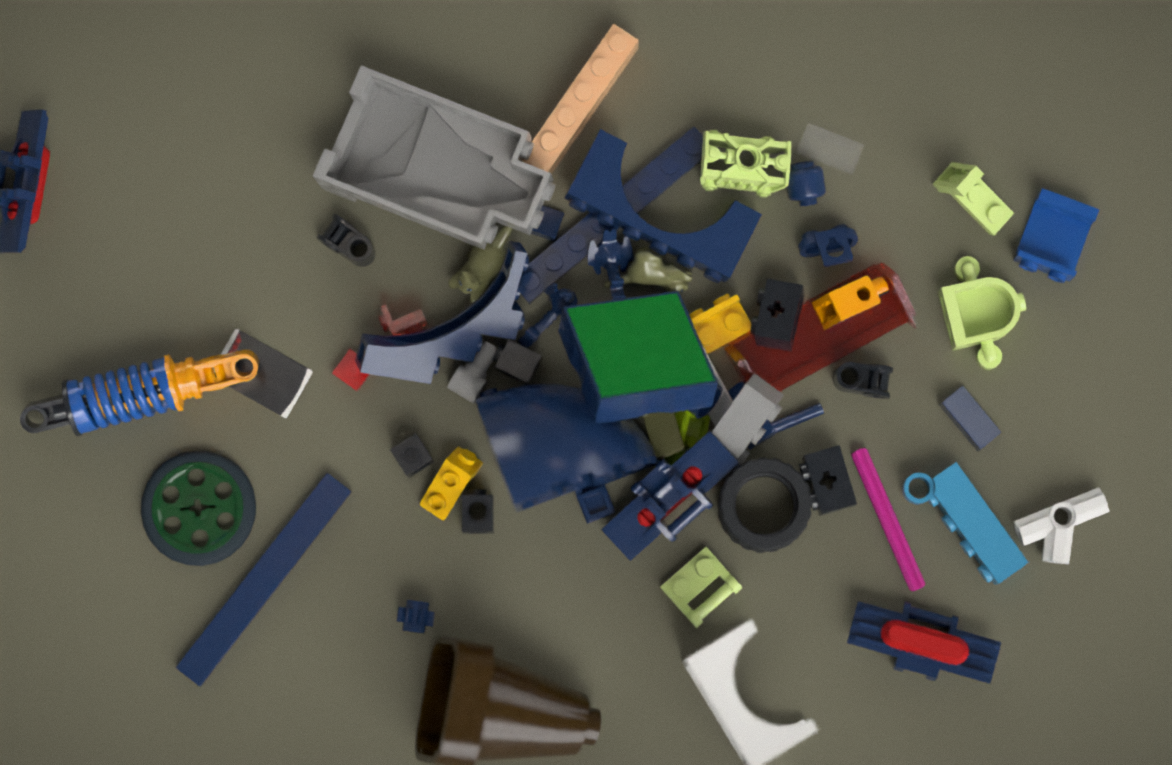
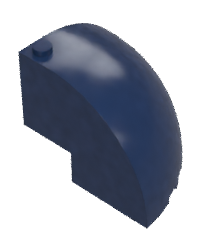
M557 384L525 385L502 391L492 388L480 393V398L475 399L517 512L573 491L577 495L603 484H608L653 467L660 460L656 457L650 440L633 419L595 423L580 388Z

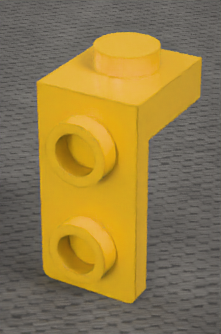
M458 446L444 461L420 501V506L444 521L468 482L480 470L483 462L470 450Z

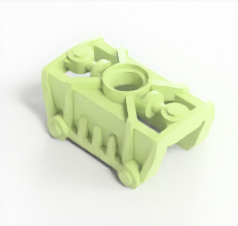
M717 130L704 131L700 170L702 188L706 191H714L717 187L756 192V195H759V197H768L771 193L785 189L789 184L791 141H774L775 139L768 136L760 139L730 136L729 133L721 134ZM717 147L731 148V149H726L725 152H720V150H719ZM744 150L751 152L754 156V163L750 167L744 166L740 162L739 156ZM785 151V153L782 155H779L775 158H769V154ZM718 159H724L725 164H733V166L725 171L707 169L708 163L715 162ZM773 165L776 170L783 172V178L768 176L762 168Z

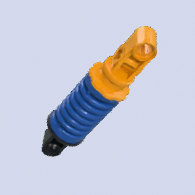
M246 349L206 357L199 361H195L191 356L185 358L184 362L181 361L179 363H175L168 354L164 355L163 358L153 360V369L151 370L147 362H142L140 364V372L136 365H130L128 367L129 375L125 368H118V378H116L114 371L111 370L105 374L106 381L101 373L95 374L94 384L89 376H85L81 383H78L75 379H66L62 381L61 395L30 402L21 413L20 423L30 433H39L71 425L74 434L78 437L82 436L83 433L98 430L99 427L107 428L110 423L115 426L119 425L121 421L127 423L131 422L133 418L136 420L142 419L144 415L151 417L155 415L156 411L163 414L167 412L168 408L173 411H183L184 400L187 398L195 397V399H200L203 397L204 391L219 390L253 379L258 371L259 359L253 351ZM242 358L249 359L253 364V369L249 372H241L237 368L236 362ZM31 410L41 412L44 421L39 424L31 422L28 412Z

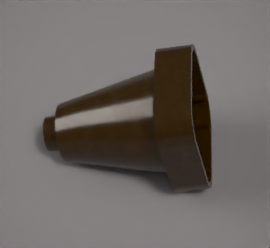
M438 637L433 645L427 668L415 736V756L417 760L435 765H474L475 761L576 755L583 744L593 746L596 743L601 728L600 709L589 707L586 694L495 656L491 644L451 637Z

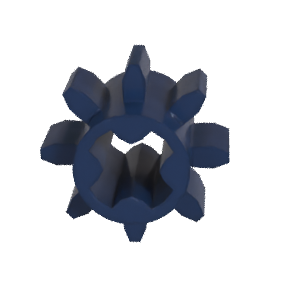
M407 600L406 607H398L396 621L403 622L402 631L425 634L426 626L433 627L435 612L428 611L429 603Z

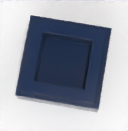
M605 484L576 495L587 524L616 513Z

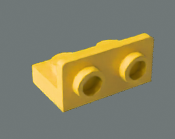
M725 294L713 301L714 307L704 312L700 308L689 314L707 354L750 332L751 322L740 304V298L737 294L733 297Z

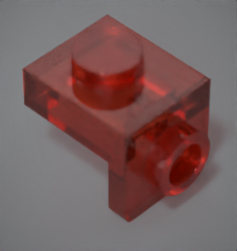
M383 305L380 307L383 315L378 316L385 333L391 331L392 335L416 333L423 331L422 326L427 324L421 309L393 320L387 306Z

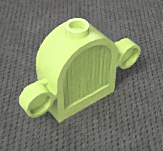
M966 256L959 259L954 267L956 277L963 281V283L942 287L938 291V296L952 351L981 344V348L976 355L977 363L983 369L991 370L996 368L1002 360V352L994 345L993 341L1004 337L1016 325L1020 312L1026 310L1025 298L1023 293H1017L1010 284L999 278L986 277L977 279L980 265L975 258Z

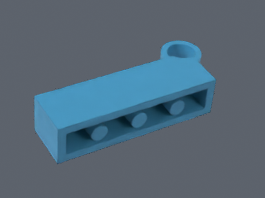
M957 462L933 479L924 473H914L906 478L902 485V493L905 499L916 505L928 501L933 508L939 507L944 514L941 518L944 525L951 533L957 532L962 539L959 543L960 547L969 558L975 557L980 564L977 570L987 583L992 581L994 585H997L1029 563ZM921 479L927 484L928 493L924 498L918 499L910 494L909 483L911 480Z

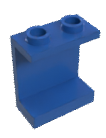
M1042 188L1035 199L1013 261L1019 262V267L1030 272L1040 270L1048 273L1047 277L1053 281L1065 283V280L1071 281L1077 273L1075 271L1090 227L1096 221L1100 209Z

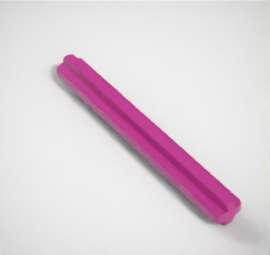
M866 448L858 449L851 454V457L910 591L921 589L925 586V581L869 452Z

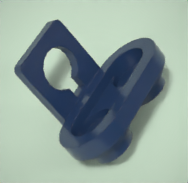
M840 224L830 230L821 232L812 230L802 235L798 249L803 257L821 256L825 267L853 261L850 248L857 244L858 236L856 231L848 228L846 224ZM844 250L841 256L832 257L829 255V253Z

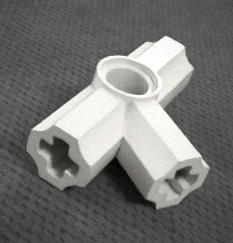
M1098 487L1015 520L1013 524L1022 546L1044 538L1042 561L1069 564L1074 526L1108 513L1109 508L1104 494ZM1056 509H1063L1068 514V521L1065 525H1060L1055 521L1054 512Z

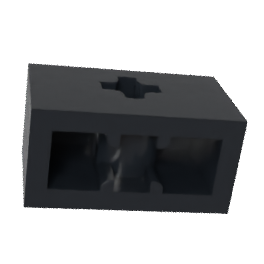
M767 279L765 289L760 288L758 293L757 306H761L759 315L753 316L750 334H754L756 345L792 352L805 297L803 285ZM776 311L781 312V313H778L777 318H773V317H772V316H775Z
M840 445L802 457L803 463L799 464L803 479L809 481L812 492L810 496L812 497L811 508L813 511L818 510L819 516H823L857 505ZM825 473L827 478L834 479V482L830 485V490H827L825 485L820 486L819 484Z

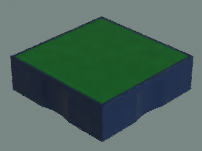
M679 291L563 307L558 332L570 363L580 378L581 391L595 423L633 419L657 412L672 413L712 407L718 381Z

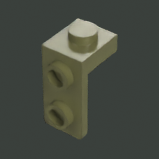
M657 412L643 415L650 442L658 460L685 449L674 412Z

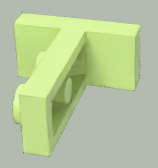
M951 162L932 185L939 192L950 194L990 235L995 236L1014 212L980 179L984 173L977 166Z

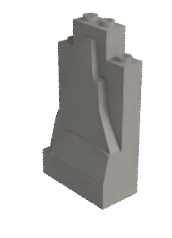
M362 65L360 66L349 92L354 101L332 151L324 149L313 174V178L323 190L356 202L357 199L483 250L487 242L491 244L495 239L498 226H495L496 222L527 235L531 234L533 228L538 229L544 215L541 208L545 200L550 201L556 184L553 183L554 179L550 172L522 162L523 159L528 160L534 143L531 142L532 138L529 131Z

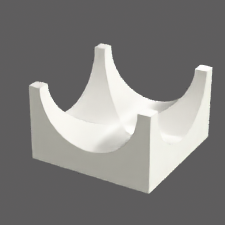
M752 620L700 650L682 663L743 764L762 765L815 733L818 729L812 719L806 722L802 719L786 726L765 723L753 716L740 701L734 685V664L742 645L752 634L758 631Z

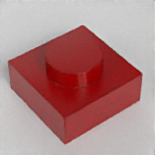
M349 349L332 374L358 392L370 374L360 373L355 362L357 353Z

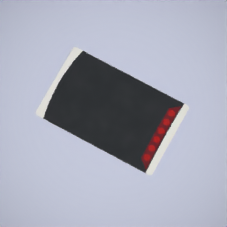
M235 329L221 354L244 349L251 350L259 359V367L253 379L228 387L287 418L313 371L242 331ZM242 358L236 362V366L241 372H249L253 369V364L249 359Z

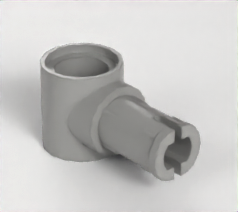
M484 341L481 350L476 353L474 361L467 362L465 366L460 365L447 388L474 404L475 399L480 396L479 394L482 393L487 384V380H485L487 377L486 371L493 362L497 348Z

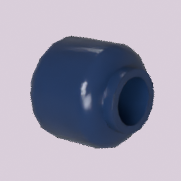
M814 161L791 164L789 184L786 187L788 198L792 201H799L800 206L817 204V198L822 197L826 193L823 168L815 165Z

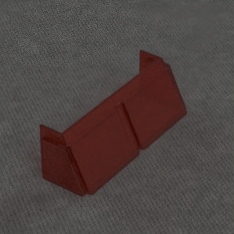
M882 262L878 265H871L805 301V304L802 305L792 352L758 346L755 343L754 334H750V332L730 342L724 350L744 384L748 382L753 374H756L781 392L905 323H908L914 329L917 328L912 318L916 315V312L898 274ZM868 275L871 281L878 277L884 278L888 285L889 293L879 297L880 304L824 330L812 302Z

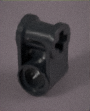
M334 213L331 217L333 221L325 232L319 234L316 238L326 247L337 254L339 253L354 265L359 267L370 265L375 258L376 252L371 241L357 231L350 223ZM364 244L368 246L367 253L364 256H353V250L357 245Z
M846 362L835 370L832 377L833 384L842 392L861 394L871 398L890 399V393L888 392L889 376L893 373L894 368L879 364ZM842 370H850L854 373V384L848 385L842 381Z

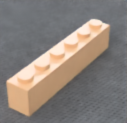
M615 24L611 26L533 139L534 146L528 160L523 159L522 162L551 174L553 173L638 50L639 40Z

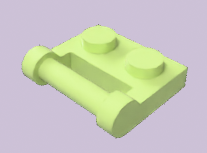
M705 547L660 588L697 629L704 623L702 621L703 618L733 592L735 594L738 593L742 586L712 552ZM717 577H720L725 583L693 611L688 603Z

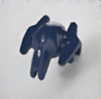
M605 228L602 241L598 245H596L594 238L590 239L587 262L588 265L593 266L597 275L601 274V267L607 270L612 300L626 298L623 292L624 279L620 277L618 266L620 265L621 272H625L628 263L633 260L631 242L629 237L624 235L623 242L620 243L617 241L616 229Z
M556 283L547 286L544 292L548 295L552 309L548 310L547 314H544L543 318H540L539 322L534 326L529 327L525 331L526 334L517 342L527 349L530 348L545 329L562 314L563 307L578 305V299L574 291L566 288L559 290Z

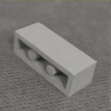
M753 374L712 431L715 437L738 460L739 464L736 465L737 467H740L750 453L746 450L750 443L756 445L766 432L762 428L765 421L769 420L772 423L782 409L778 403L784 395L756 374Z

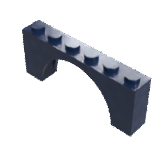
M600 129L564 199L570 201L569 206L580 212L587 210L597 215L596 220L606 226L611 227L614 224L623 229L622 233L633 240L639 241V239L650 243L649 247L662 255L669 253L677 257L676 261L686 268H698L704 272V277L715 283H720V281L725 283L730 279L762 214L735 200L719 221L697 232L685 234L670 233L651 226L633 210L623 190L621 163L627 143Z

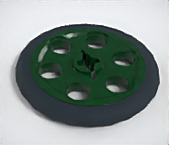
M210 451L181 453L164 462L155 470L147 482L141 501L143 527L151 543L169 559L192 566L214 564L230 557L244 544L250 535L256 516L254 489L247 475L236 463L227 457ZM200 469L205 474V481L200 486H192L188 480L189 474L193 470ZM223 482L229 483L232 487L231 496L225 500L219 499L216 495L217 486ZM173 486L179 490L180 496L175 503L169 504L164 501L163 492L166 488ZM196 500H200L201 504L206 506H216V508H206V510L201 511V516L199 517L193 511H181L182 508H191V506L196 505ZM223 513H230L234 517V525L228 530L220 529L217 523L218 517ZM177 517L180 519L181 529L178 533L169 534L166 531L165 522L168 518ZM198 530L206 531L209 536L208 543L204 547H196L192 542V536Z

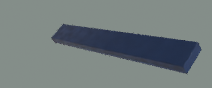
M328 473L323 477L176 666V669L199 687L204 684L352 491Z

